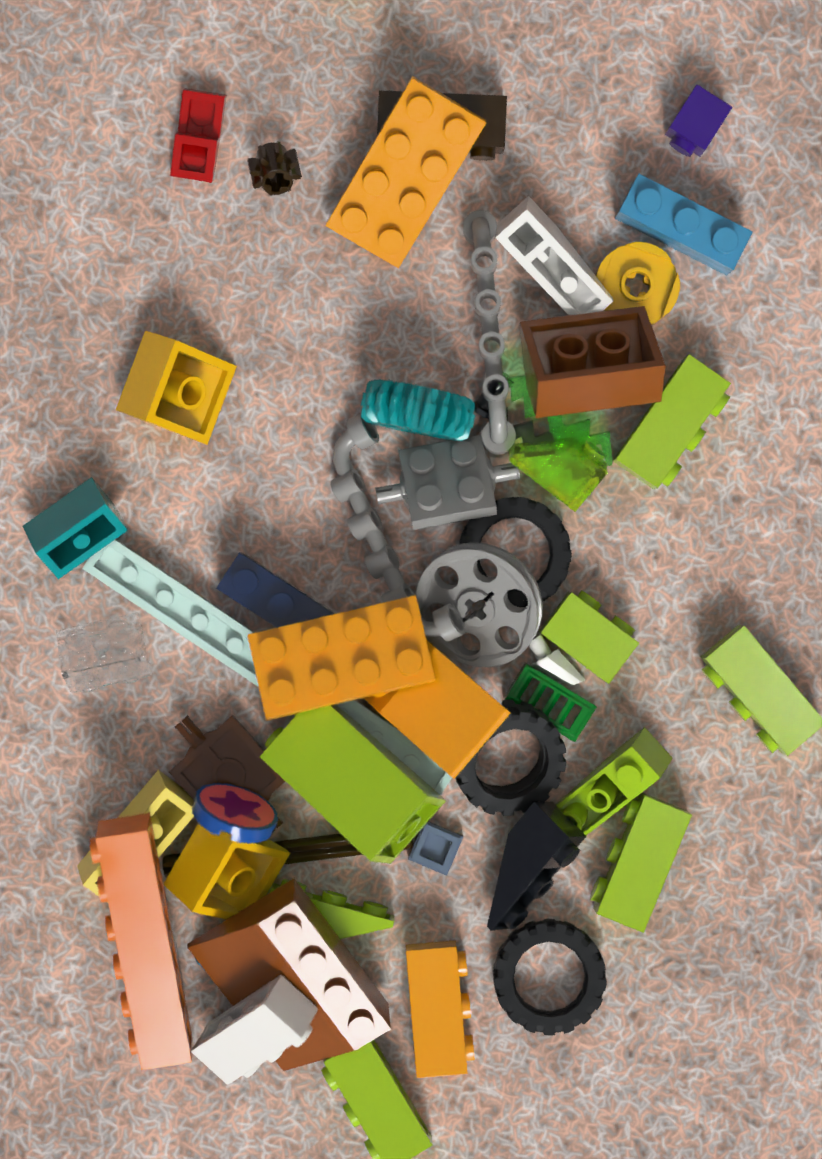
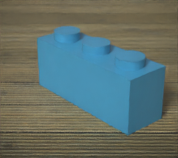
M638 174L633 181L615 217L616 220L726 276L734 270L753 231L641 174Z

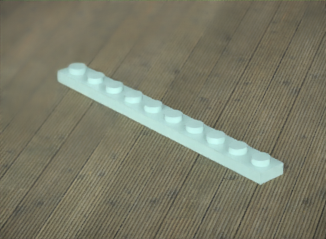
M117 539L87 560L82 568L83 570L258 686L247 636L248 634L255 633L254 631ZM356 700L337 704L440 795L442 794L452 777L397 728Z

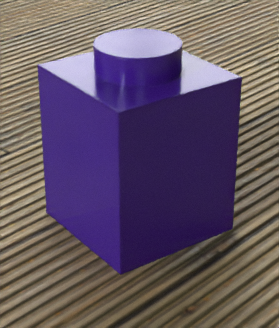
M697 84L665 133L666 136L672 139L669 144L685 156L691 157L694 153L701 157L733 107Z

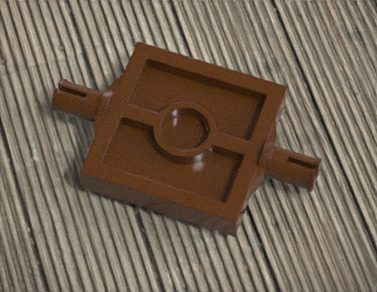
M188 715L182 720L184 725L180 722L174 727L189 742L191 747L188 749L185 758L173 767L169 773L193 800L196 792L202 786L221 783L246 788L269 801L272 793L285 782L283 778L260 758L265 750L234 715L217 729L205 734L200 731ZM279 818L276 824V828H278L283 823V821H281Z

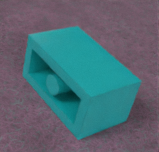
M92 477L23 525L35 554L58 580L128 531L114 503Z

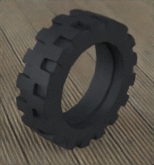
M524 497L498 499L495 501L497 515L469 520L462 531L459 544L481 543L482 537L488 529L503 519L520 518L532 522L541 529L546 537L550 553L547 568L536 581L543 602L557 592L567 577L572 557L568 532L565 530L560 518L540 502ZM479 559L477 561L478 570L482 575L487 577L485 571L481 566ZM518 589L508 590V599L514 606L525 607L528 605V598L522 591ZM490 592L483 600L487 602L493 592Z
M502 700L501 705L510 714L488 740L501 732L513 729L529 731L539 740L540 752L537 763L527 776L516 783L505 786L488 785L478 778L475 769L478 753L483 748L482 746L455 779L463 794L466 795L470 803L475 807L481 806L484 812L495 815V812H501L503 816H514L516 811L521 810L522 813H525L533 802H545L550 797L548 793L552 788L555 790L561 783L560 773L561 771L565 772L567 761L563 757V754L566 753V747L560 738L559 731L540 709L535 710L532 704L521 701V704H515L513 700Z
M555 919L531 921L524 924V927L514 930L504 944L500 946L493 966L495 992L499 1004L508 1014V1017L514 1023L522 1025L529 1032H543L544 1035L548 1036L564 1031V1034L575 1030L574 1027L582 1023L584 1025L592 1018L591 1014L594 1010H598L603 1000L602 995L607 985L605 963L600 951L588 934L569 922L556 921ZM545 942L560 943L573 950L582 961L585 973L583 988L577 998L565 1008L553 1011L536 1009L524 1002L516 990L514 981L516 964L523 953L534 945Z

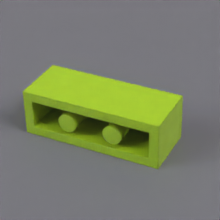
M688 354L683 358L663 387L661 402L651 404L612 461L653 490L658 489L661 483L668 487L682 468L677 463V460L684 450L688 449L692 452L704 437L706 431L701 426L709 414L717 417L729 401L730 396L725 391L731 383Z
M738 624L700 657L706 663V666L701 669L702 672L717 689L722 685L728 689L734 697L729 701V704L744 721L750 717L761 729L756 733V736L771 753L778 749L782 754L790 755L822 727V717L744 625Z
M643 792L639 795L638 800L633 799L627 804L622 818V822L627 823L622 839L616 837L613 839L606 857V861L611 863L606 878L599 876L591 892L590 900L595 902L593 909L596 914L644 933L692 817L691 813Z
M375 1039L355 1051L324 1059L325 1067L321 1069L322 1074L329 1087L333 1091L339 1088L347 1103L343 1105V1109L352 1125L357 1127L361 1124L369 1139L364 1141L372 1159H411L433 1146L431 1133Z

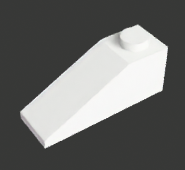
M529 196L497 224L495 238L568 315L600 312L613 302L612 296L560 229Z

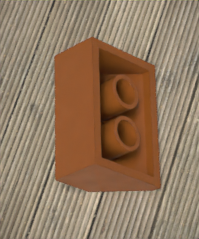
M645 306L520 322L519 329L526 386L536 418L661 402L666 365Z

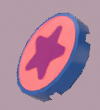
M221 783L202 786L194 797L192 814L198 823L215 835L220 836L221 830L232 834L230 840H234V842L258 843L268 840L278 821L277 811L270 802L259 794L243 787Z

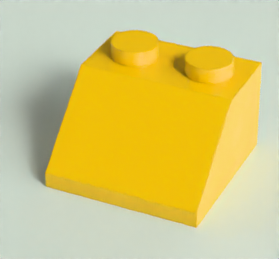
M145 330L116 411L208 445L237 366L178 340Z
M198 823L182 853L174 863L171 872L164 882V886L190 911L227 920L267 894L290 852L269 839L258 843L234 842V840H230L232 834L221 830L220 836L215 835Z

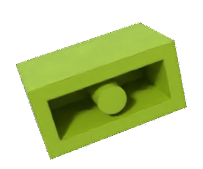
M583 590L577 596L568 591L538 632L609 684L638 646L639 642L631 637L636 630L616 615L609 621L597 612L602 605Z

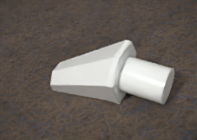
M542 634L531 641L529 647L537 661L531 664L532 667L569 686L586 680L561 654L559 649L551 652Z

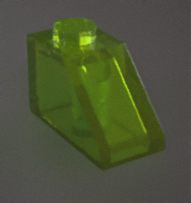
M574 437L516 443L509 451V462L574 512L577 511L608 474L607 462L604 461L606 455L596 445L587 440L584 444Z

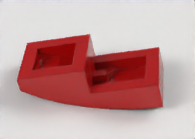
M188 88L183 89L170 176L213 182L227 95Z

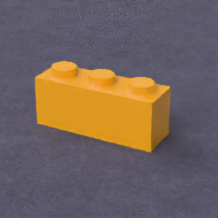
M456 940L405 944L416 1077L425 1078L468 1074L467 1061L475 1060L473 1035H464L463 1019L471 1018L469 993H461L459 977L467 976L465 951H457Z

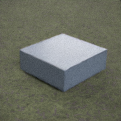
M428 821L419 831L408 860L447 876L462 842L463 835Z

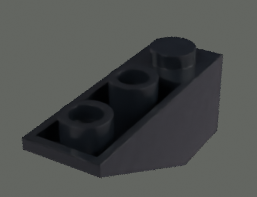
M533 802L508 833L487 927L491 931L512 930L519 926L528 915L526 909L533 900L542 897L550 890L554 884L553 876L561 867H566L573 862L580 852L578 846L587 836L553 802Z

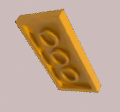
M412 76L326 221L325 226L399 269L484 128L486 120Z
M416 595L247 635L267 720L436 681Z

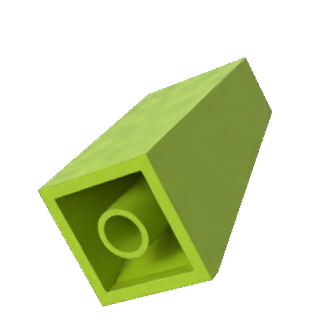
M337 704L293 714L295 717L285 728L280 727L269 736L265 742L267 749L260 758L370 862L391 864L446 800Z

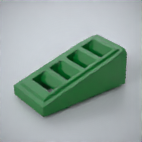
M524 663L503 699L513 700L515 704H521V701H523L520 699L532 678H535L540 682L527 703L535 707L546 687L548 686L554 691L541 711L546 714L560 734L576 742L597 706L529 664ZM562 695L567 698V701L554 720L548 715ZM574 704H577L582 709L568 729L562 724Z

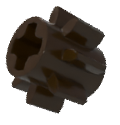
M279 141L258 146L256 158H248L247 160L253 188L256 189L262 186L263 190L270 196L291 191L293 179L297 180L302 177L295 148L287 151Z

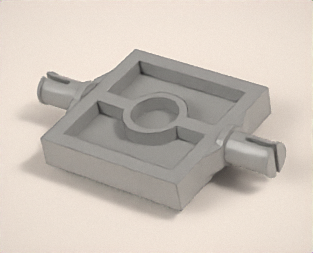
M477 435L463 441L450 440L398 450L402 468L399 479L400 483L375 487L378 505L403 500L404 505L410 512L413 530L497 515L494 498L495 483L519 480L520 473L517 461L492 466L490 460L485 455L482 436Z

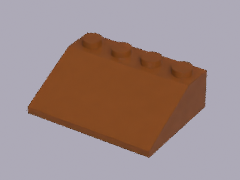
M295 878L187 944L189 951L232 1006L282 975L318 1008L310 1023L313 1030L309 1037L298 1047L291 1045L286 1048L282 1055L275 1060L283 1071L355 1051L391 1029L388 1002Z

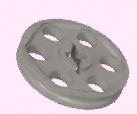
M470 542L446 549L425 569L416 589V598L423 620L434 621L430 608L432 604L440 603L445 606L450 603L459 612L464 622L465 633H471L479 639L480 649L472 651L463 646L461 636L450 642L445 641L442 636L429 638L442 653L455 661L469 666L495 667L514 660L529 646L536 636L542 621V597L533 575L519 559L494 545ZM479 559L492 561L496 565L497 576L486 577L482 575L478 570L477 561ZM448 566L454 569L458 574V583L451 585L442 581L438 572L439 567ZM518 589L522 591L528 598V605L525 607L514 606L508 599V590ZM490 592H493L485 603L484 608L478 611L475 610L467 619L464 618L471 610L474 602L483 600ZM508 626L516 630L519 635V642L517 644H509L503 641L499 635V628Z

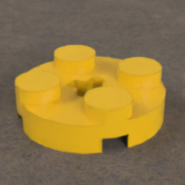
M632 242L616 248L603 259L595 275L613 298V302L603 311L645 306L651 325H654L672 310L680 292L679 275L671 262V258L664 250L647 242ZM636 273L643 275V283L649 286L647 293L640 292L637 297L631 295L630 288L625 285L626 278L634 279Z

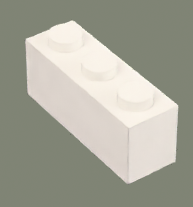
M280 975L208 1022L191 1052L228 1085L241 1076L245 1078L250 1077L263 1062L267 1060L270 1063L274 1062L289 1046H300L313 1030L310 1023L318 1008L285 977Z

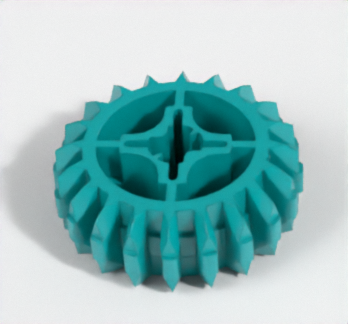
M374 379L367 382L366 390L363 392L361 400V417L365 422L433 438L453 441L468 439L475 420V403L470 398L416 384Z

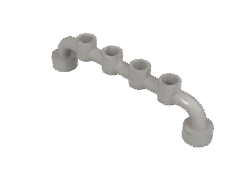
M476 210L465 218L463 232L466 240L474 246L471 267L477 275L478 285L475 310L481 318L482 337L479 340V353L485 363L486 379L483 383V396L488 401L490 420L483 428L482 443L490 453L501 455L513 448L516 432L513 425L507 421L505 405L509 385L506 378L503 377L501 357L504 353L505 341L499 334L497 315L501 309V298L495 291L494 282L497 255L491 249V242L496 236L497 222L488 211ZM486 256L492 260V264L489 267L482 268L476 263L477 259ZM485 298H490L495 301L496 306L491 310H485L480 306V302ZM494 340L500 345L498 351L490 353L484 349V344L487 341ZM496 382L503 386L504 391L500 395H492L487 390L488 386Z
M360 413L347 420L348 430L338 438L334 446L333 461L339 477L331 480L330 484L335 497L341 503L348 500L351 502L356 515L348 518V527L358 541L367 538L373 553L365 556V565L373 578L378 579L384 576L390 590L381 597L382 603L414 596V593L404 582L399 571L398 557L395 551L387 544L382 533L381 519L378 513L370 506L365 495L364 481L353 468L350 461V451L353 446L357 445L358 448L364 450L379 442V435L375 425L365 422ZM450 603L433 611L434 621L422 619L426 638L432 639L442 636L445 641L450 642L465 634L464 622L457 609Z

